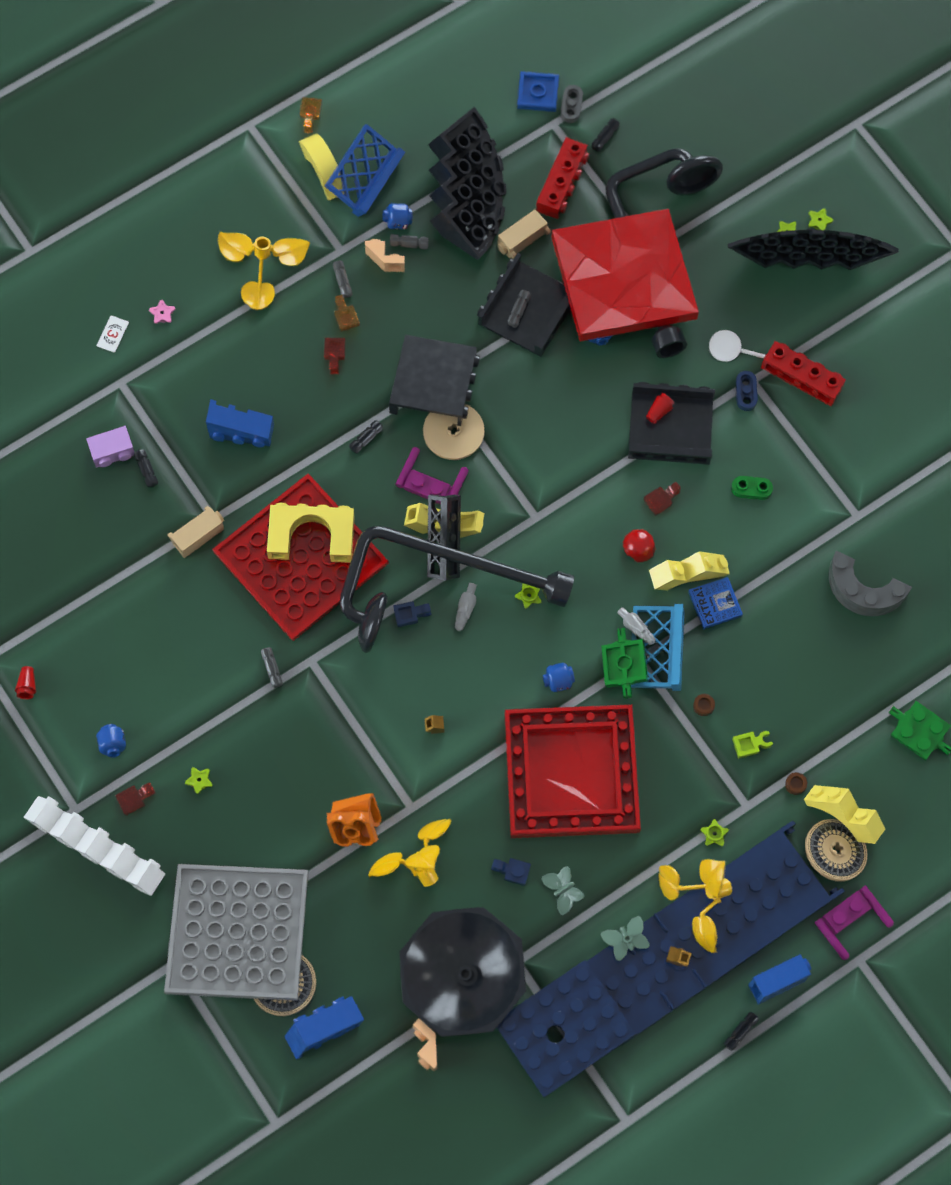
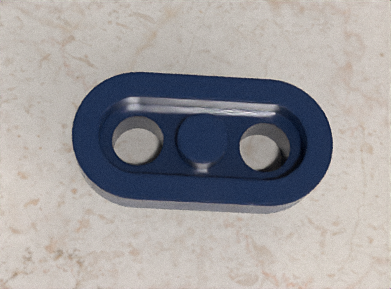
M742 371L737 375L735 382L736 402L741 410L751 411L756 407L758 401L757 379L752 372ZM747 381L749 385H744L742 382ZM748 400L750 403L745 404L743 401Z

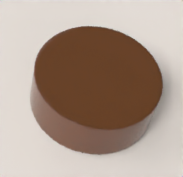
M708 694L698 695L693 703L694 711L700 716L710 715L715 708L714 699Z
M791 773L785 781V787L793 795L802 794L807 787V779L801 773Z

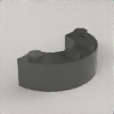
M835 552L829 567V583L833 594L844 607L864 616H881L894 611L905 601L912 589L911 586L893 578L889 584L882 588L866 587L854 575L853 566L855 559L841 552Z

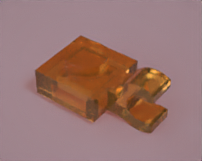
M302 97L300 118H305L303 124L305 133H312L313 119H320L322 99Z
M343 295L336 296L335 303L338 310L334 311V316L340 331L360 326L353 305L347 307Z

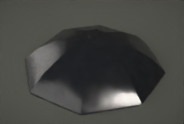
M484 907L432 912L399 952L403 1004L442 1037L493 1032L526 992L522 939Z

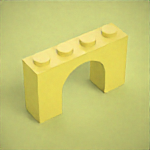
M285 503L270 505L267 543L268 559L289 560L290 542L294 530L303 523L318 522L324 525L331 533V562H351L355 518L354 508L349 506L334 508L328 505L311 507L307 504L288 506Z

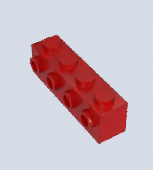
M567 137L565 138L536 202L537 212L555 219L559 218L560 213L564 214L568 204L566 200L568 196L572 197L575 189L573 184L575 180L579 181L581 177L582 164L586 165L588 161V145Z
M776 341L766 354L761 366L763 370L831 407L846 381L841 374L831 372L821 363L813 362L804 354L797 353L786 344Z

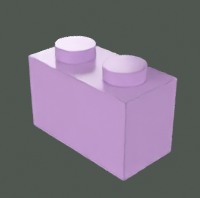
M126 426L86 438L96 468L107 467L112 462L118 460L125 461L134 456L135 452Z

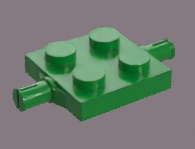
M618 628V641L608 645H601L604 680L607 688L623 687V698L627 699L628 697L632 698L631 685L648 681L645 645L643 639L627 640L626 629L621 628L620 630Z
M915 701L912 707L905 713H902L894 706L889 713L899 720L897 727L891 734L893 738L925 761L937 748L947 754V756L950 754L951 747L943 742L946 732L951 727L950 724L918 701Z

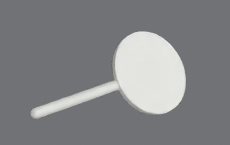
M729 330L716 332L709 342V350L712 356L723 362L734 360L740 352L760 358H765L766 356L765 354L742 349L739 337Z

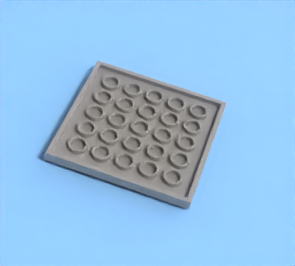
M178 864L164 993L172 995L298 1001L308 870Z

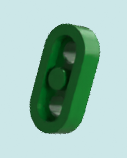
M738 476L733 480L731 490L739 498L765 500L771 496L773 484L766 478ZM744 483L746 487L742 488L739 484ZM764 485L766 489L762 490L759 486Z

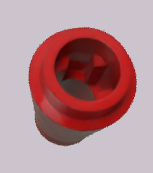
M661 393L660 396L657 395L646 418L655 424L673 409L674 401L664 393Z
M29 666L21 668L15 688L17 697L20 699H32L36 693L34 669Z

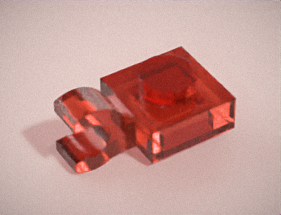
M325 338L324 358L325 360H330V374H339V360H345V338Z
M677 482L670 485L665 491L660 486L644 496L643 500L656 516L672 505L670 499L680 493L681 487Z
M147 783L139 790L133 785L115 796L124 814L128 815L145 806L143 799L152 796L156 792L153 786Z

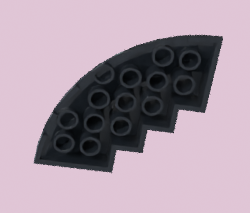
M473 107L428 144L440 160L429 169V172L441 185L429 196L441 210L439 214L430 220L442 237L478 260L490 248L500 230L499 226L505 214L503 195H506V184L503 182V162L495 148L497 144L494 139H491L486 130L488 126L476 108Z
M812 228L761 234L728 244L729 249L764 268L782 262L793 269L810 263L821 270L835 264L852 270L899 252L898 248L875 238L848 232L816 230Z

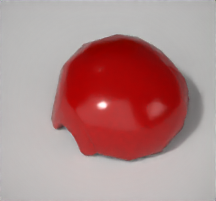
M643 529L632 530L623 540V548L626 555L633 558L636 562L648 561L654 556L656 547L654 539L649 532Z

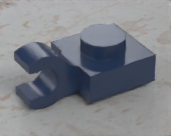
M414 601L393 605L398 627L418 623L417 617L432 615L429 603L416 607Z
M510 858L509 864L494 859L491 870L504 873L505 881L525 886L531 864Z

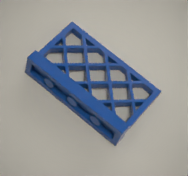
M365 124L328 179L325 187L352 208V213L357 217L366 214L405 154V151L400 147L396 149L368 124ZM366 132L372 136L373 143L365 144L364 134ZM383 145L389 150L386 156H380L378 146ZM374 146L375 157L368 158L366 147ZM355 148H361L362 159H355ZM376 160L378 169L370 172L368 161ZM364 161L366 172L357 173L356 162ZM345 163H351L353 174L345 175L343 167ZM366 175L368 184L365 187H360L358 176ZM346 177H354L356 188H347ZM341 178L343 189L338 190L332 185L333 181ZM348 191L357 192L358 199L355 203L349 199Z

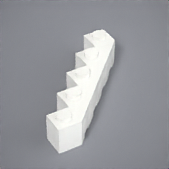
M38 796L24 816L26 820L41 831L49 833L67 847L75 849L93 863L103 866L111 874L129 882L137 890L150 896L153 894L165 876V873L159 869L160 864L152 859L146 861L134 854L135 849L126 843L122 846L108 838L110 834L101 828L95 830L88 827L82 822L84 820L82 816L75 812L69 814L57 807L59 803L48 796L45 799Z

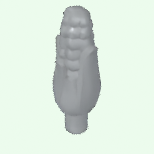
M469 583L467 591L463 592L459 599L455 618V629L457 631L464 629L476 604L474 593L477 585L474 583Z
M623 607L618 610L617 613L623 618V624L627 629L635 634V636L643 639L645 643L649 645L655 643L654 635L636 613H629Z

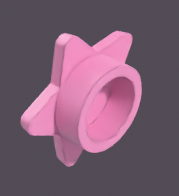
M160 300L157 307L149 309L154 315L155 324L159 322H172L171 314L175 310L174 306H166L164 301Z

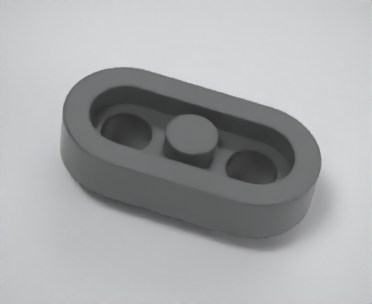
M570 85L564 90L561 118L567 123H574L580 118L583 91L579 86Z

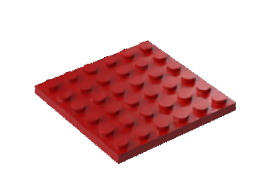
M309 473L212 549L213 553L292 641L340 604V595L351 563L331 562V533L324 525L318 522H306L294 530L291 536L289 560L268 559L267 543L270 505L285 503L288 506L307 504L311 507L328 505L329 507L338 508V505ZM355 524L353 534L352 556L356 547L357 540L359 539L362 531ZM372 542L369 544L355 591L389 564V561Z

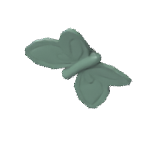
M568 866L564 867L559 874L548 873L541 878L544 885L548 888L559 889L554 892V895H560L557 900V909L561 915L570 911L574 901H580L584 898L583 892L573 887L574 882H570L572 876Z
M640 916L630 920L627 924V932L624 927L620 928L621 933L617 930L601 932L603 941L613 946L614 955L618 961L626 956L628 949L632 951L634 947L638 949H647L649 947L647 938L641 934L643 931V921Z

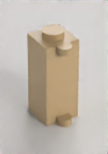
M535 209L499 234L497 247L502 254H506L509 258L514 259L517 253L545 233L547 235L551 233V230L548 227V223Z
M206 506L204 512L172 534L170 532L167 534L172 544L184 558L224 530V519L218 511L214 512L211 507Z

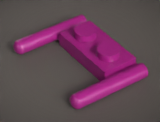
M413 447L395 485L428 499L430 494L441 496L458 495L469 472L468 468L462 467L453 486H450V484L416 470H411L420 452L418 447ZM435 500V503L441 505V501Z
M866 885L814 922L842 960H847L850 955L835 935L873 908L888 928L894 925V921Z

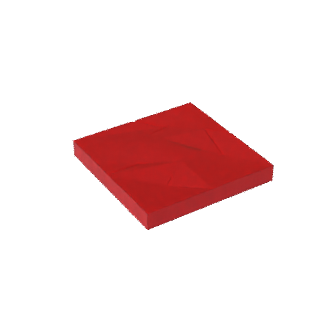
M669 209L552 230L551 238L579 341L691 321L698 318V307Z
M632 705L505 710L511 838L640 833Z

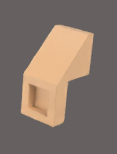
M378 239L365 241V253L383 271L405 272V257L398 254L385 256V241Z
M418 1019L413 1024L414 1034L422 1042L425 1039L428 1041L417 1053L420 1058L418 1062L426 1070L431 1068L435 1071L437 1069L436 1035L423 1021Z

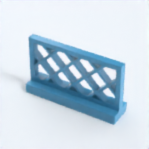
M674 604V606H633V612L637 615L638 612H647L651 616L644 623L648 626L655 620L661 628L653 634L655 642L660 648L653 654L645 648V652L650 656L646 659V665L653 660L659 668L652 674L647 671L648 681L631 685V688H672L673 691H681L685 615L683 604ZM662 612H671L670 620L665 624L657 618ZM663 630L670 635V639L664 644L656 638ZM632 633V641L637 640V636ZM662 650L669 655V659L663 664L655 658ZM663 670L668 675V682H658L654 677Z

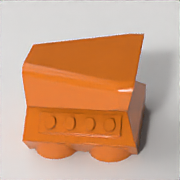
M373 793L333 802L331 813H327V825L334 843L343 847L350 846L352 843L370 846L378 840L374 827L380 825L381 814Z

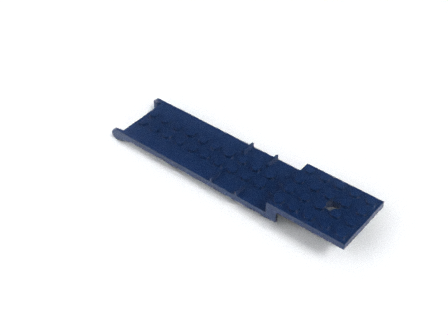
M791 821L725 866L724 878L730 881L732 893L721 898V903L716 904L705 914V916L712 919L716 926V953L705 950L697 942L692 928L693 918L700 917V912L714 900L707 897L705 889L690 890L643 922L641 934L649 942L647 949H638L636 947L632 951L628 949L626 956L618 961L615 958L613 946L609 945L589 960H584L507 1014L496 1028L544 1098L620 1045L626 1044L845 892L843 888L838 889L835 887L830 891L831 896H829L784 833L790 835L795 831L793 827L796 823L794 821ZM671 946L692 953L688 967L666 962ZM553 1026L560 1027L564 1032V1038L559 1043L551 1042L547 1038V1031Z

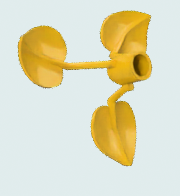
M219 232L218 235L219 249L227 260L240 262L244 259L245 255L250 256L253 251L255 256L260 259L258 283L254 281L248 282L241 289L243 301L255 310L268 307L275 296L273 286L270 283H262L263 260L270 256V251L274 257L279 256V261L283 265L296 266L304 260L310 246L309 241L295 238L281 239L274 245H271L267 237H258L255 243L252 244L251 239L241 233Z
M451 819L437 820L425 825L418 833V838L420 840L424 839V848L409 856L406 860L401 859L402 854L398 852L383 856L370 869L369 878L371 876L377 877L390 874L400 864H403L414 876L419 877L424 887L436 883L438 876L434 868L440 848L437 845L429 846L428 842L430 839H437L444 834L451 823Z
M703 860L700 864V877L705 884L680 886V877L677 871L668 865L660 866L658 869L659 884L667 899H677L679 890L705 889L707 897L714 900L700 912V917L693 918L692 928L697 942L705 950L716 953V926L712 919L705 916V914L716 904L721 903V898L732 893L730 881L724 878L725 861Z

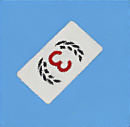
M110 316L97 347L115 352L129 322Z

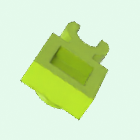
M754 731L734 736L732 740L738 759L759 754V747L764 749L770 748L773 743L763 741V737L769 736V731L761 732L758 737H755Z

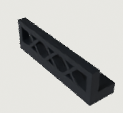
M428 495V540L460 550L461 495ZM435 500L441 501V510L439 512L435 508ZM436 521L440 524L439 533L435 529ZM428 554L427 577L446 581L460 578V563ZM436 562L440 566V574L435 573Z

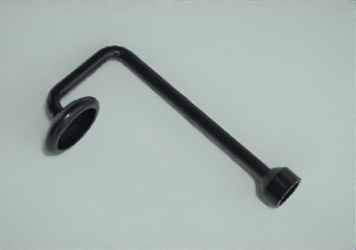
M670 149L613 174L607 181L605 188L606 197L614 217H625L627 215L617 192V188L622 182L671 161L679 160L681 163L670 172L666 185L668 190L676 195H689L700 192L714 184L722 174L723 164L713 156L692 157L684 149ZM672 325L657 327V331L651 339L656 355L659 358L673 357L684 351L687 347L682 329Z
M373 526L362 532L357 540L340 595V607L347 619L360 624L358 641L361 650L365 653L370 652L385 612L387 594L385 592L376 594L368 602L364 612L355 609L352 600L369 544L376 538L391 541L542 589L548 603L565 607L573 587L574 575L556 571L545 578L385 526Z

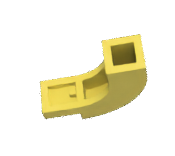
M318 134L300 140L299 144L305 159L314 167L327 200L336 198L337 196L325 187L328 179L338 166L327 144ZM341 178L335 179L332 185L338 190L343 189Z

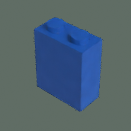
M800 954L753 977L748 986L759 1005L805 982L811 975V966L806 958L803 959Z

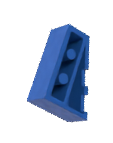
M210 399L206 418L210 438L220 442L229 440L236 444L249 443L256 447L270 446L274 428L273 416L252 410H247V413L237 411L234 405L229 404L228 408L216 405L217 401Z
M352 996L347 999L340 997L333 1001L332 1006L328 1008L321 1006L313 1011V1015L308 1017L302 1015L296 1018L294 1024L284 1037L297 1060L303 1057L302 1055L305 1051L312 1048L316 1050L321 1047L322 1043L336 1039L355 1029L364 1021V1018Z

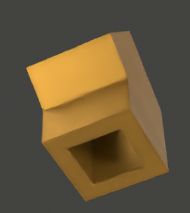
M432 715L425 718L426 732H431V734L444 733L443 716Z
M671 946L666 962L688 967L692 953Z

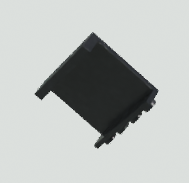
M517 253L514 259L511 258L509 260L505 274L499 276L495 290L492 289L487 296L488 301L485 306L482 305L477 312L478 325L542 357L571 308L564 284L522 263L521 254ZM526 290L531 295L519 320L520 322L517 327L509 326L507 324L508 318L511 315L516 300L519 298L520 291Z
M405 335L390 397L389 414L397 415L399 407L458 417L457 426H461L463 419H467L469 407H466V402H470L472 397L470 384L474 385L476 373L473 370L474 367L478 368L480 356L476 355L477 347Z
M647 382L634 383L628 459L710 465L712 458L711 435L715 389H710L706 386L692 388L688 385L670 386L665 383L652 385ZM661 393H664L674 401L673 409L653 424L646 418V415L657 395L660 396Z

